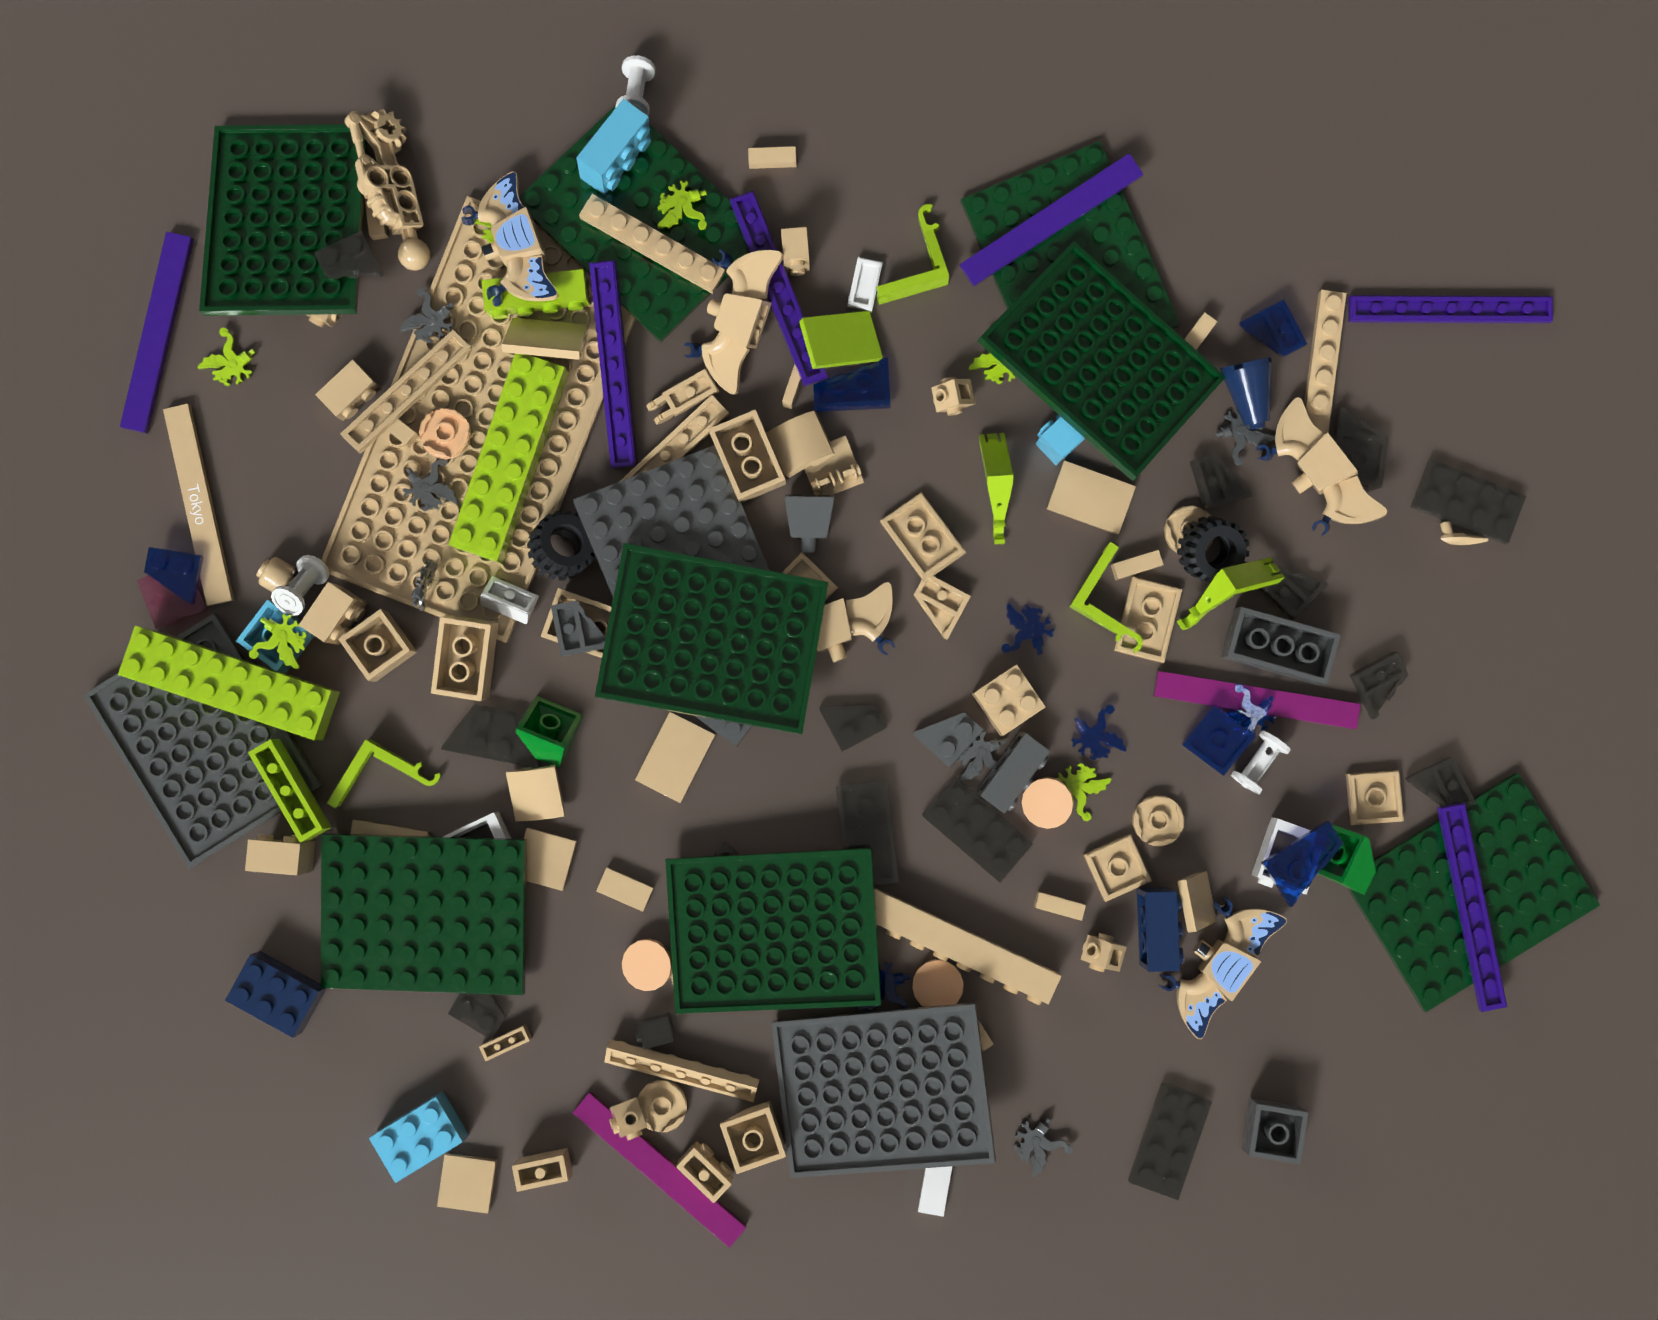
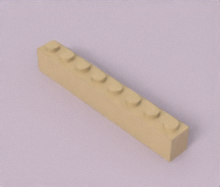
M874 887L877 927L879 925L886 928V934L899 940L903 936L911 940L909 944L923 951L925 947L934 951L933 956L946 962L950 958L956 961V966L964 971L976 970L981 973L980 978L990 983H994L997 980L1003 983V988L1011 993L1017 994L1020 991L1027 994V1000L1037 1005H1041L1042 1002L1049 1005L1061 978L1058 972Z

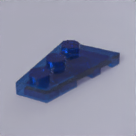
M888 357L870 366L859 367L858 370L851 373L840 374L813 384L814 411L890 408Z
M1325 821L1261 863L1288 906L1293 907L1297 902V898L1310 886L1313 878L1327 865L1343 845V842L1331 823Z

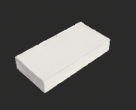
M858 257L847 308L870 311L872 313L877 291L876 287L878 286L883 262Z
M952 1166L925 1168L918 1212L944 1216Z

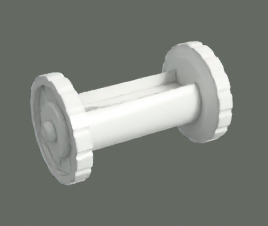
M638 55L624 59L622 72L629 78L626 95L621 96L616 101V107L624 98L644 114L649 115L650 107L643 99L645 82L652 80L655 75L656 68L651 60Z
M304 555L300 557L296 564L299 573L288 586H278L273 590L271 595L272 601L282 612L293 616L299 615L305 608L303 597L312 585L324 584L329 578L330 572L328 567L315 556Z
M1263 730L1259 736L1264 742L1243 772L1233 771L1231 774L1244 788L1259 795L1262 792V788H1260L1258 782L1279 752L1288 754L1291 750L1279 738ZM1271 747L1272 752L1267 755L1266 749Z

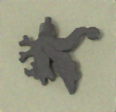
M418 288L416 292L418 296H425L422 305L424 315L419 313L411 315L408 319L404 320V324L400 326L399 331L403 333L412 329H419L414 331V334L417 335L415 339L431 344L433 340H430V337H433L435 332L439 333L438 339L441 340L442 337H445L442 333V328H446L449 332L452 331L451 327H453V324H445L444 321L451 314L450 309L454 305L450 302L446 307L443 305L435 312L431 308V295L424 288Z
M1237 410L1235 411L1236 419L1232 417L1231 411H1229L1228 415H1224V418L1228 419L1231 424L1221 427L1220 431L1215 432V436H1222L1223 438L1234 436L1236 445L1232 450V457L1234 463L1237 466H1241L1244 460L1242 457H1238V453L1245 447L1246 440L1249 444L1253 443L1255 446L1267 445L1268 442H1272L1275 439V436L1257 431H1261L1263 427L1257 428L1253 432L1250 431V425L1244 426Z
M439 458V460L434 461L431 465L430 475L424 479L419 476L417 471L413 472L411 467L406 470L409 473L408 479L412 483L413 488H404L403 492L405 494L403 496L406 497L408 494H414V497L409 500L410 503H413L412 506H416L417 499H422L421 504H425V507H421L423 511L432 510L433 508L439 510L438 505H441L442 501L434 498L431 493L436 494L438 498L446 499L456 505L458 504L455 491L450 490L448 485L435 484L439 478L438 466H446L448 459Z
M431 559L426 560V567L422 566L420 577H417L416 582L418 587L413 590L411 595L413 599L412 605L417 606L419 601L420 611L425 609L424 600L427 586L432 583L438 564L433 563L434 561Z
M983 731L979 735L980 739L975 740L973 745L968 747L957 760L958 762L962 761V765H966L971 758L975 757L974 761L969 762L966 770L958 778L959 781L972 780L974 776L979 775L980 770L983 769V762L987 767L993 768L997 762L993 760L991 752L999 749V745L1005 743L1004 738L1000 740L995 738L986 742L983 739L986 731Z
M1048 1117L1044 1122L1040 1121L1033 1130L1029 1127V1121L1026 1120V1123H1021V1126L1027 1132L1022 1133L1018 1130V1134L1015 1135L1016 1138L1023 1137L1025 1140L1020 1143V1147H1017L1016 1143L1014 1145V1149L1020 1156L1021 1162L1025 1159L1028 1163L1030 1153L1034 1149V1154L1032 1155L1033 1178L1038 1175V1172L1043 1171V1167L1047 1163L1044 1149L1052 1151L1063 1146L1064 1152L1068 1155L1074 1151L1073 1147L1067 1144L1066 1141L1062 1139L1050 1141L1044 1136L1049 1129L1048 1124L1051 1122V1119Z

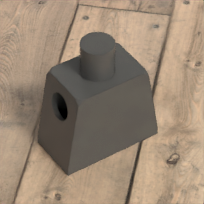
M785 495L791 537L801 538V552H816L817 538H827L834 495Z

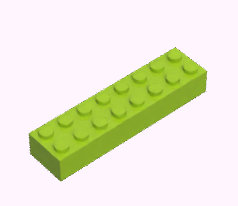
M514 355L451 535L449 546L500 564L504 563L569 376V372L565 367L531 355Z
M141 626L134 627L118 672L120 676L312 740H324L340 693L339 691L282 672H276L273 669Z

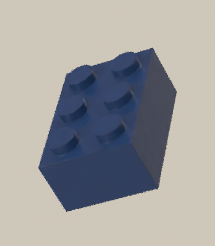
M1168 887L1136 888L1139 965L1148 972L1180 971V964L1184 963L1183 949L1179 948V938L1183 936L1182 923L1178 922V911L1182 909L1181 896L1177 895V891Z
M258 951L250 954L225 1001L294 1038L304 1031L327 988H322L321 984L266 953Z

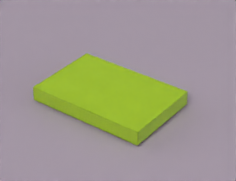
M870 311L806 317L799 321L812 369L877 362L883 358Z

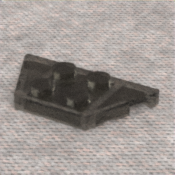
M1345 407L1338 408L1334 441L1358 471V478L1365 492L1381 488L1383 485L1388 436L1379 430L1372 429L1370 424L1348 413V409Z
M474 704L441 748V750L532 768L540 767L539 760L535 759L516 733V728L525 714Z

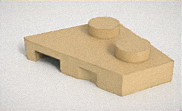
M934 576L925 582L921 580L913 595L946 640H948L971 597Z

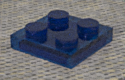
M1213 704L1185 738L1182 745L1224 776L1255 739L1256 734L1216 704Z

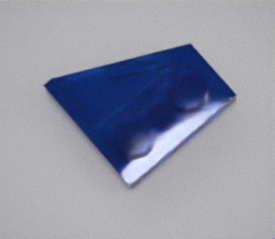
M1285 300L1239 323L1240 328L1282 357L1307 345Z
M149 547L144 572L187 603L194 605L203 556Z

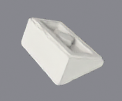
M492 576L481 594L480 604L527 624L539 596Z

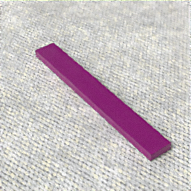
M1157 671L1153 694L1154 697L1349 729H1357L1361 705Z
M591 1091L573 1111L575 1116L729 1248L746 1229V1224L718 1200L713 1203L676 1167L675 1163L642 1135L628 1140L626 1136L620 1138L619 1133L614 1134L609 1119L613 1118L610 1108Z

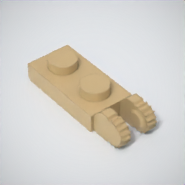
M704 369L663 392L662 396L649 402L646 407L648 411L658 409L666 402L671 409L659 414L654 419L656 425L671 419L674 415L675 417L711 395L717 394L719 390L707 369Z

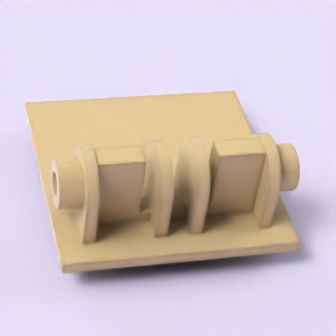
M846 436L830 441L835 452L834 456L816 467L809 465L805 468L814 495H834L864 483L861 470L856 463Z

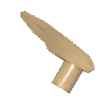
M1450 521L1440 524L1443 534L1440 539L1448 544L1471 545L1488 541V538L1453 533Z

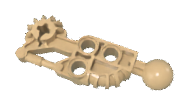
M383 108L378 112H369L366 116L360 115L357 111H351L344 121L347 127L350 128L358 159L355 162L358 175L357 187L365 199H368L366 202L367 206L373 210V217L380 220L379 224L381 226H388L392 230L393 235H402L403 242L398 249L400 263L408 270L417 271L424 269L430 260V250L426 243L418 239L416 232L424 224L410 171L404 166H400L395 156L401 150V145L406 141L404 133H406L407 128L400 126L402 118H394V111L387 114ZM363 137L374 149L376 161L365 154Z

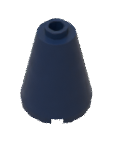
M1263 358L1220 368L1221 373L1226 377L1224 382L1244 426L1250 425V430L1266 427L1265 421L1270 420L1272 358Z

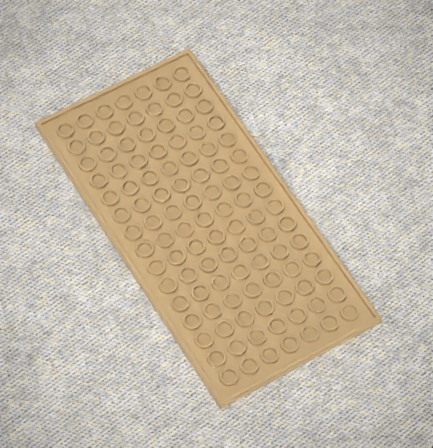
M467 196L462 209L469 205L475 211H478L481 201ZM461 210L428 293L432 297L431 308L435 312L443 305L446 307L450 302L454 305L450 309L451 314L444 323L453 324L451 330H454L471 346L472 351L399 418L418 435L421 422L426 415L432 411L440 410V408L454 409L466 418L472 434L470 444L464 453L456 458L448 459L446 466H438L439 478L435 483L448 485L450 490L455 491L458 504L456 505L446 499L438 498L436 494L431 493L434 498L442 501V504L438 505L439 510L433 508L432 510L423 511L421 507H425V504H421L422 499H417L416 506H412L413 503H410L409 500L414 497V494L411 493L406 497L403 496L405 494L403 492L404 488H413L412 483L408 479L409 473L406 470L411 467L413 472L417 471L419 476L424 479L430 475L431 465L434 461L439 460V458L434 457L425 450L420 436L409 448L386 430L365 449L321 560L326 564L332 576L420 609L418 606L419 601L417 606L412 605L413 599L411 595L413 590L418 587L416 582L417 577H420L422 566L426 567V560L431 559L434 561L433 563L438 564L432 583L427 586L424 611L438 617L450 614L499 622L497 639L508 643L517 620L480 604L481 594L492 576L529 591L538 566L534 568L532 565L534 559H529L528 552L531 550L527 548L530 533L546 515H552L555 511L561 510L604 401L591 276L585 271L590 306H584L582 310L571 311L568 308L558 309L556 313L550 314L543 313V311H535L530 316H518L517 313L508 314V317L504 319L492 318L484 310L481 280L504 278L507 273V267L500 256L489 261L486 260L481 246L489 243L487 239L482 238V235H485L484 229H491L479 224L464 225L461 217H470L471 215L463 214ZM535 223L547 260L544 261L545 273L583 269ZM621 305L626 345L636 319ZM512 318L588 325V335L580 359L531 355L565 367L569 372V376L504 563L500 564L449 546L451 535L515 353L502 352V343ZM442 328V333L446 336L449 331L446 328ZM413 329L391 386L441 341L438 339V332H435L434 336L430 337V340H433L430 344L423 340L417 341L415 339L417 335L414 334V331L419 329Z

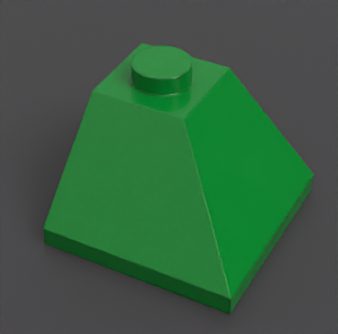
M536 695L517 726L516 733L535 759L560 768L570 750L583 714Z
M1332 824L1314 872L1348 889L1365 895L1376 873L1369 838Z

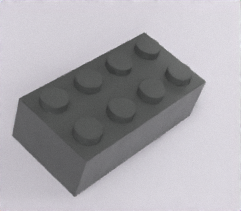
M1238 607L1233 611L1221 658L1308 683L1328 685L1341 635L1248 608Z

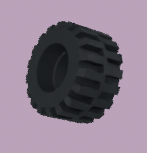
M559 510L555 511L552 515H546L530 533V540L527 542V548L531 549L528 552L529 559H534L532 563L534 568L538 566L541 569L539 571L540 574L548 573V578L553 580L557 576L559 581L565 580L567 577L569 579L574 578L592 562L595 555L579 515L576 513L572 516L571 511L567 510L563 514ZM551 535H561L567 538L573 546V556L567 557L557 553L552 547Z
M1213 516L1198 518V522L1192 521L1189 524L1191 528L1183 530V539L1179 538L1178 540L1181 548L1177 549V554L1182 556L1178 560L1181 565L1185 566L1183 569L1191 574V576L1208 583L1212 582L1222 568L1247 563L1244 561L1245 556L1249 557L1250 551L1246 550V547L1250 546L1249 540L1244 539L1246 533L1243 530H1239L1240 526L1231 521ZM1219 537L1221 542L1220 553L1214 561L1208 563L1205 557L1206 547L1213 538Z

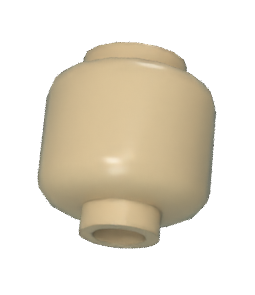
M273 557L271 560L266 558L256 574L259 577V585L271 592L278 586H288L295 578V567L278 557Z

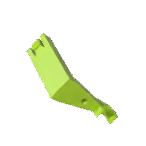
M932 204L923 205L919 209L918 221L933 270L877 286L878 294H876L879 305L948 285L949 273L935 236V232L939 229V224L928 225L924 218L925 213H931L933 210Z
M997 433L987 434V443L985 435L979 434V445L993 511L994 544H1005V516L1013 486V471L1005 433H999V441Z
M1110 542L1102 551L1101 557L1069 607L1115 633V642L1120 641L1122 635H1128L1133 638L1137 643L1136 647L1133 648V653H1136L1143 645V640L1139 634L1090 603L1087 606L1084 604L1119 548Z
M1271 557L1222 568L1216 574L1196 606L1189 609L1190 614L1176 622L1182 630L1189 629L1197 624L1209 611L1235 594L1278 584L1285 577L1282 573L1278 574L1280 569L1275 563H1272L1273 559Z
M370 738L365 739L327 804L334 808L342 805L373 752L374 757L427 786L436 784L441 778V772L435 774L433 780H429L419 773L420 768L423 766L422 761L413 765Z

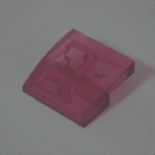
M188 561L137 580L155 629L206 610Z

